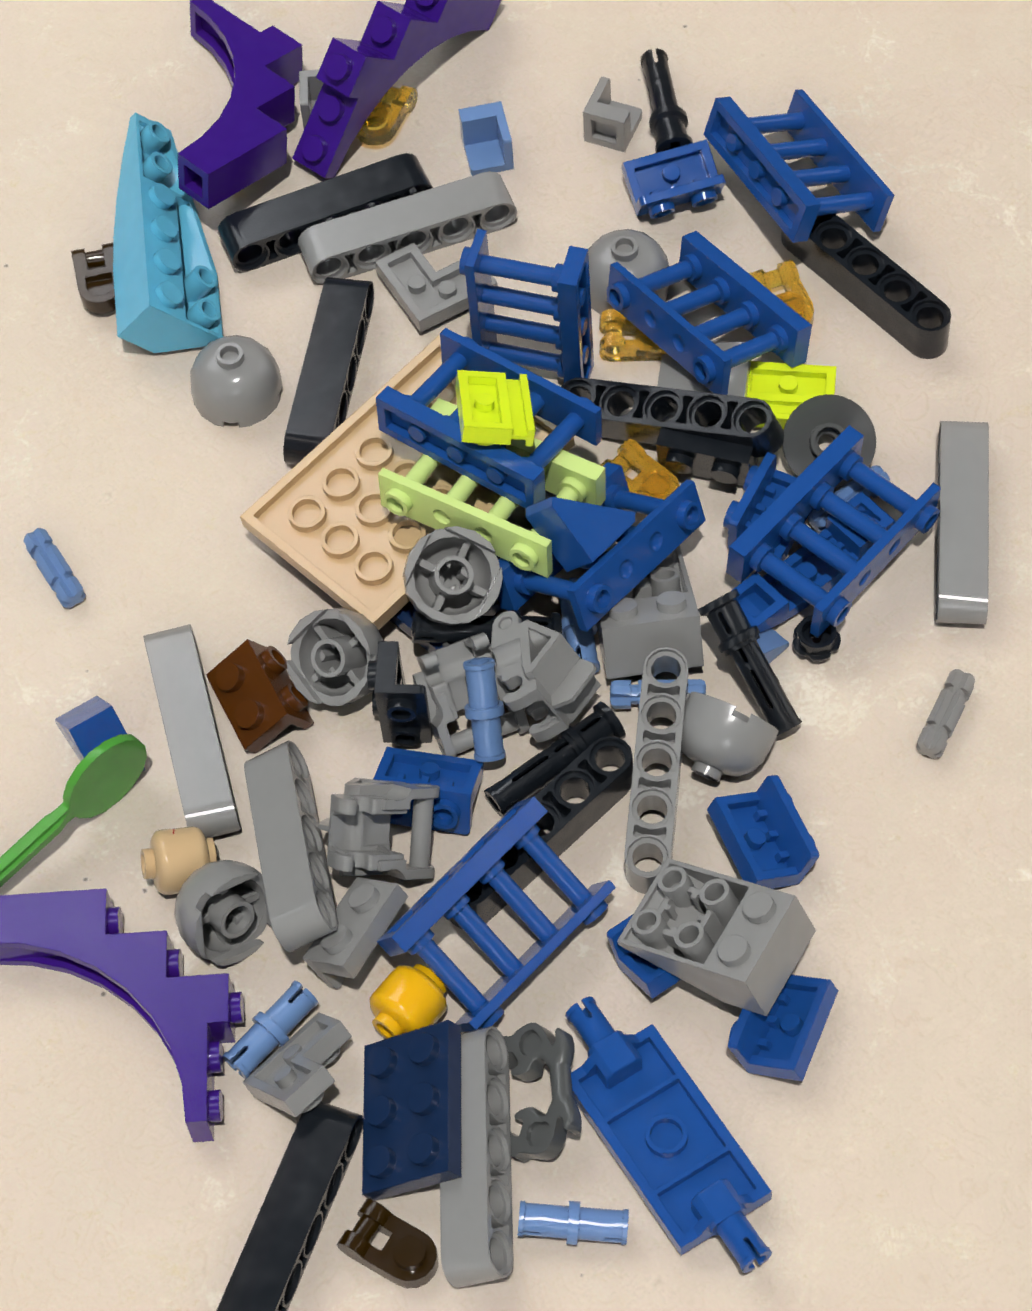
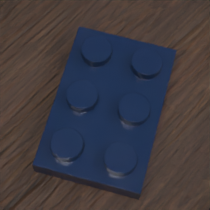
M445 1020L365 1045L362 1195L377 1201L460 1178L461 1026L450 1020Z

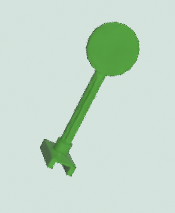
M119 734L105 740L85 756L76 766L66 783L62 804L53 812L43 817L0 857V887L61 833L66 824L74 817L79 819L92 818L107 811L127 794L142 773L147 758L146 746L132 734Z

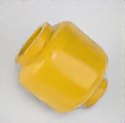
M415 964L413 967L408 965L397 966L369 998L370 1008L375 1016L372 1020L373 1026L383 1037L388 1039L435 1024L447 1009L444 996L446 987L433 971L421 964Z

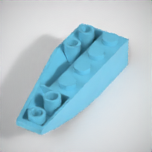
M135 112L130 117L125 141L114 223L113 277L117 337L152 353L205 347L208 343L223 337L218 278L193 198L179 189L178 151L171 130L165 128L161 123L151 121Z

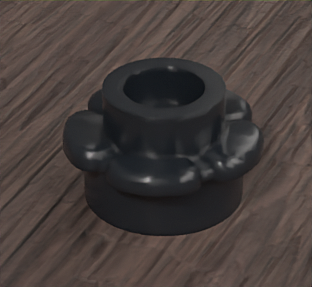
M813 615L804 618L794 629V636L796 638L793 640V647L802 657L808 656L812 661H823L830 658L832 651L835 652L839 649L841 637L836 631V627L830 624L818 637L821 641L814 643L812 639L817 637L810 633Z

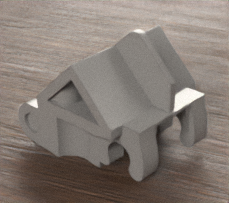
M514 611L503 612L494 620L491 649L497 663V677L510 690L521 685L517 691L507 693L504 696L503 701L511 711L525 708V712L532 716L535 721L547 716L544 721L533 724L529 728V733L537 742L547 741L569 729V724L574 722L601 686L594 676L596 673L595 665L581 659L561 633L530 620L522 621Z
M484 632L453 644L443 643V648L417 657L421 672L412 675L414 685H424L426 687L432 732L438 742L442 755L457 757L456 754L474 747L472 727L450 735L447 724L459 718L457 712L464 709V706L469 703L463 662L480 657L495 659L489 639ZM495 659L494 669L498 700L503 701L507 693L514 691L510 690L504 682L502 683L498 679ZM503 701L509 713L500 716L502 736L514 731H518L519 734L528 732L530 727L524 709L511 711Z
M354 778L345 783L344 794H331L330 818L318 823V829L329 832L327 866L339 870V875L387 874L403 880L433 878L434 866L429 865L434 798L439 797L440 786ZM414 799L409 863L406 864L407 860L404 859V854L390 850V821L392 814H407V810L410 809L411 800Z

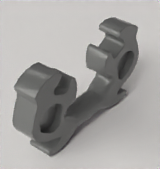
M531 1022L518 1029L512 1036H503L508 1048L509 1069L513 1076L529 1082L542 1076L544 1064L550 1070L552 1102L547 1114L534 1107H527L519 1110L514 1116L517 1120L523 1122L519 1136L510 1132L511 1156L524 1163L530 1159L551 1160L555 1158L563 1148L567 1131L579 1135L582 1127L580 1111L573 1098L570 1067L575 1051L573 1037L560 1028L555 1030L554 1036L548 1029Z

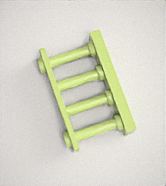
M438 398L430 409L442 415L450 416L458 407L453 403ZM534 438L532 447L525 446V440L512 439L511 445H507L505 448L521 457H528L543 441ZM561 450L544 468L545 491L557 495V498L600 506L606 500L605 467ZM425 454L419 458L405 477L385 468H382L378 473L381 506L386 507L392 513L398 516L409 517L436 530L452 526L474 530L492 544L496 551V556L512 562L519 569L532 571L546 578L553 572L552 540L539 535L534 528L529 531L508 522V518L518 506V504L510 501L508 498L500 496L487 513L465 503L479 485V483L467 476L461 475L447 494L425 486L424 483L440 464V462Z

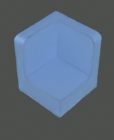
M502 102L458 109L461 139L471 175L514 169L512 139Z

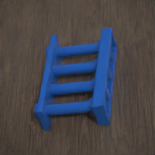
M803 89L795 90L787 113L747 117L731 97L715 98L703 135L792 243L808 241L817 216L856 211L873 232L881 231L895 195ZM787 131L795 141L770 144L762 134ZM809 157L818 168L793 171L784 160ZM833 184L841 195L816 198L807 187Z
M477 229L471 247H464L459 265L460 274L466 276L472 339L478 345L517 365L557 372L559 378H564V383L573 378L590 379L594 367L588 249L569 246L564 264L557 263L555 267L490 256L487 230ZM491 275L551 286L552 292H557L558 296L553 297L492 285ZM494 305L551 315L554 321L560 322V324L555 326L497 315L494 312ZM497 334L555 344L556 350H562L561 354L498 343Z
M697 231L682 236L678 263L637 279L619 262L610 264L607 302L712 393L727 395L731 368L768 352L775 353L791 368L803 364L807 360L812 325ZM683 280L688 281L698 289L668 302L663 301L654 293ZM712 303L726 313L697 326H693L682 317ZM741 327L755 337L725 351L721 350L711 341Z
M447 328L440 333L442 365L412 395H404L387 386L376 397L380 431L428 455L456 472L467 476L495 493L508 498L525 509L546 499L544 468L575 435L595 446L602 441L601 407L595 405L588 398L579 397L478 345L473 339L463 337ZM457 370L505 373L506 379L519 380L520 374H527L533 417L537 415L555 424L557 427L528 457H521L506 449L507 445L493 444L491 446H481L475 443L462 442L458 408L448 416L442 415L427 406L456 378Z
M850 425L729 546L726 573L738 582L742 583L754 570L756 572L763 570L813 605L814 611L810 633L817 638L830 624L836 627L845 619L851 609V602L919 531L923 534L928 532L940 514L937 504L941 487L932 483L917 500L863 464L864 458L860 455L864 435ZM843 479L846 481L853 479L903 515L886 530L834 494V488ZM813 509L816 511L823 509L874 545L857 561L805 525V517ZM784 539L788 542L793 539L844 576L827 592L774 555L775 548Z
M607 462L603 466L605 467L606 500L601 506L632 511L648 516L636 527L630 526L615 541L618 543L606 554L602 553L594 562L579 567L588 571L576 582L554 577L563 567L553 553V572L548 578L532 571L521 570L512 562L503 558L498 559L503 575L497 598L500 608L508 611L518 610L536 593L568 600L571 602L579 629L587 632L706 521L695 482L692 480L684 481L665 500L629 491L622 465Z
M534 796L517 802L377 941L390 957L406 953L407 951L410 955L416 953L468 1009L455 1023L461 1026V1033L492 1026L504 1013L500 1005L582 922L585 925L592 923L607 909L608 904L604 899L616 888L610 880L593 884L587 889L538 835L540 828L536 823L548 811ZM513 846L517 850L523 848L573 903L554 923L545 916L503 869L505 862L501 857ZM478 880L482 884L488 882L537 936L538 940L519 959L469 906L470 898L466 892ZM442 916L447 920L453 918L503 973L483 995L432 940L435 934L430 928Z

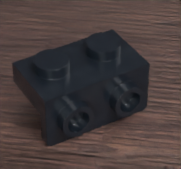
M666 428L660 429L656 442L659 468L679 474H690L714 479L726 484L743 486L751 466L757 465L758 457H754L753 447Z
M378 641L377 661L369 660L367 682L368 690H373L372 711L373 715L379 716L383 742L394 743L404 747L415 746L418 743H431L433 732L426 687L424 685L405 684L398 641Z

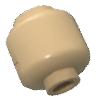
M197 827L157 830L150 840V848L141 849L143 878L153 879L157 891L164 895L179 894L182 885L194 871L206 863L217 861L213 838H205L202 830Z

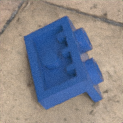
M386 747L373 779L440 786L439 797L434 798L432 830L468 835L472 827V805L483 779L484 762ZM414 799L411 800L410 809L407 810V814L391 815L390 824L412 827Z

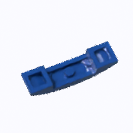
M862 491L847 502L886 530L895 523L891 516ZM832 515L827 517L826 529L819 533L857 561L874 545ZM803 546L784 560V562L827 592L844 576ZM755 572L734 588L740 594L737 600L751 626H757L760 633L783 623L811 605L769 574L762 577Z

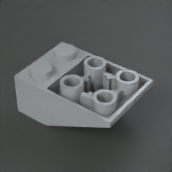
M680 545L597 622L601 655L607 679L642 675L646 657L652 651L661 647H671L680 651L688 662V668L704 666L700 615Z
M667 858L618 938L617 943L621 947L724 1003L767 1016L816 929L795 895Z

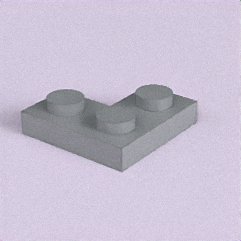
M412 243L375 261L377 274L420 333L469 309L466 276L461 275L459 272L460 260L436 272L416 244ZM491 275L492 285L498 286L497 281Z
M318 1012L282 1047L243 1081V1084L254 1098L297 1117L300 1113L308 1112L316 1107L323 1099L324 1091L335 1082L324 1066L336 1059L341 1051L340 1047L352 1036L340 1020Z

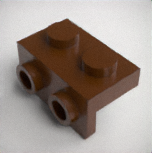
M249 639L208 672L206 676L243 748L257 753L290 724L307 729L314 722L306 709V706H308L307 698L295 688L286 671L287 660L282 653L273 646L266 647Z

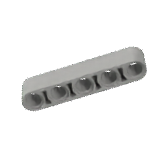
M489 171L313 225L301 233L298 238V245L312 279L317 283L324 284L327 277L346 279L375 270V261L412 243H415L422 254L473 239L477 229L487 230V234L499 231L509 226L515 220L517 209L501 175L497 172Z
M940 421L938 486L941 487L937 504L940 514L937 519L936 622L986 624L989 566L988 422Z
M191 624L144 635L147 656L187 827L199 828L204 833L205 838L241 830Z
M671 647L655 649L646 657L643 665L624 853L626 880L630 887L643 894H646L666 859L673 858L682 762L684 712L688 694V662L680 651ZM667 671L678 676L676 680L670 683H662L654 678L657 674ZM657 717L669 718L674 722L672 726L666 729H657L649 724ZM653 763L664 764L670 769L662 776H653L645 771L646 767ZM648 810H657L662 812L665 818L658 823L650 824L640 819V816ZM643 857H652L657 859L661 865L654 871L645 872L639 870L635 863Z
M288 740L246 761L244 771L270 923L282 947L288 952H292L336 931L338 921L321 831L318 829L319 821L308 766L298 747Z
M493 1026L461 1034V1177L440 1183L441 1263L445 1277L456 1288L506 1278L510 1275L513 1268L509 1056L502 1033Z

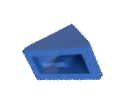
M550 497L526 507L527 520L539 535L552 540V553L566 572L594 562L635 522L636 512L557 497Z
M99 696L91 698L55 719L57 726L80 761L105 740L119 734H127L113 706Z

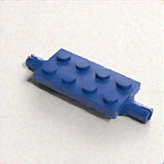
M589 996L581 1000L585 1006L583 1010L578 1003L572 1005L567 1010L565 1017L573 1024L589 1047L588 1059L581 1067L571 1072L573 1098L679 1254L683 1255L710 1237L719 1235L739 1263L743 1273H748L755 1269L752 1263L754 1260H756L759 1266L770 1258L772 1251L762 1241L746 1218V1215L771 1200L772 1191L655 1026L651 1024L636 1034H623L622 1031H615L593 997Z

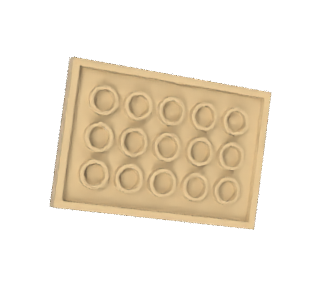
M440 335L240 516L243 526L345 609L361 613L367 617L378 630L410 601L405 593L403 580L407 555L422 537L436 529L409 517L398 516L386 507L381 506L378 473L381 469L385 468L405 477L423 453L379 430L376 397L387 386L404 395H412L442 365ZM456 378L427 407L431 408L438 398L457 405ZM537 415L533 417L535 425L534 438L544 441L557 426ZM574 437L562 450L568 452L575 446ZM440 463L424 485L447 494L462 474ZM479 484L465 503L488 513L501 495Z

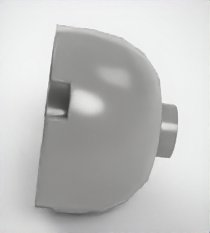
M632 229L614 230L602 235L588 249L591 308L603 317L613 319L612 313L622 315L607 302L610 264L619 262L637 279L669 267V262L660 244L644 232ZM669 286L654 293L663 301H666Z
M240 335L224 336L208 343L199 352L190 370L191 394L194 405L200 415L214 425L224 427L223 422H238L239 428L249 427L266 419L279 404L282 379L278 364L268 348L250 337Z
M459 526L437 529L422 537L407 555L403 571L405 593L415 610L430 621L447 626L467 624L485 614L499 596L503 575L499 560L495 555L496 551L488 540L474 530Z
M345 608L313 611L300 619L289 635L288 644H292L290 651L291 660L286 661L288 673L295 688L313 703H324L329 706L351 704L373 691L368 690L369 660L377 661L378 641H383L377 627L361 613Z
M691 692V694H687L685 703L682 753L695 762L691 770L709 780L719 782L722 774L741 777L752 773L763 763L771 750L778 730L770 723L753 714L749 718L736 711V706L702 693Z
M218 860L206 863L190 875L182 885L176 898L174 915L180 936L203 959L211 960L216 965L227 966L238 963L256 952L264 943L256 938L262 934L267 924L271 926L262 874L254 867L242 862Z

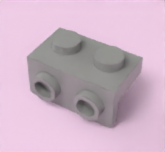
M356 877L335 909L338 921L337 930L315 940L302 959L328 987L338 989L346 977L355 979L378 944L377 941L383 936L408 898V895L397 883Z

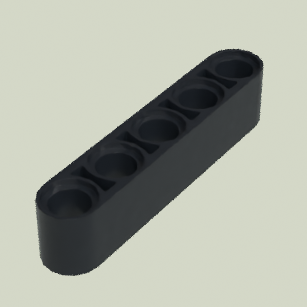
M410 153L399 154L232 213L221 221L218 226V234L233 266L239 271H251L301 253L298 238L303 231L313 225L432 189L433 187L415 155Z
M838 215L817 216L808 241L792 243L781 229L782 244L789 252L913 355L923 359H934L941 356L947 350L951 323L949 307Z
M327 277L324 281L286 428L283 447L286 464L297 465L346 420L372 315L374 285L371 281Z
M573 378L561 386L579 397L588 398L595 405L601 407L602 438L656 444L660 429L666 428L753 447L754 457L758 458L765 457L767 452L774 454L780 449L784 441V431L771 407L765 401L757 398L589 378ZM632 408L629 413L620 416L624 410ZM676 413L672 419L663 422L664 418L668 415ZM720 418L715 425L706 427L712 420ZM765 424L761 430L750 433L755 426Z
M612 736L598 739L534 796L548 811L536 825L540 829L549 830L550 833L540 837L558 857L631 789L633 755L626 741ZM606 765L620 767L615 771H604L601 769ZM576 796L586 799L583 802L577 804L568 803L566 801L567 799ZM513 846L501 857L503 861L515 864L511 868L504 870L522 890L543 872L540 866L523 848L517 850ZM478 880L466 892V894H474L479 897L468 904L486 924L507 905L488 882L482 884ZM450 918L453 925L462 929L453 918Z
M320 1102L312 1110L301 1114L217 1311H288L356 1150L363 1127L362 1115L324 1102Z

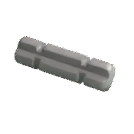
M960 669L952 670L949 673L944 684L945 688L941 690L926 721L928 724L923 728L917 740V750L922 755H927L932 759H938L943 755L948 744L947 740L952 736L965 708L964 704L969 700L974 689L975 678L970 673H964Z

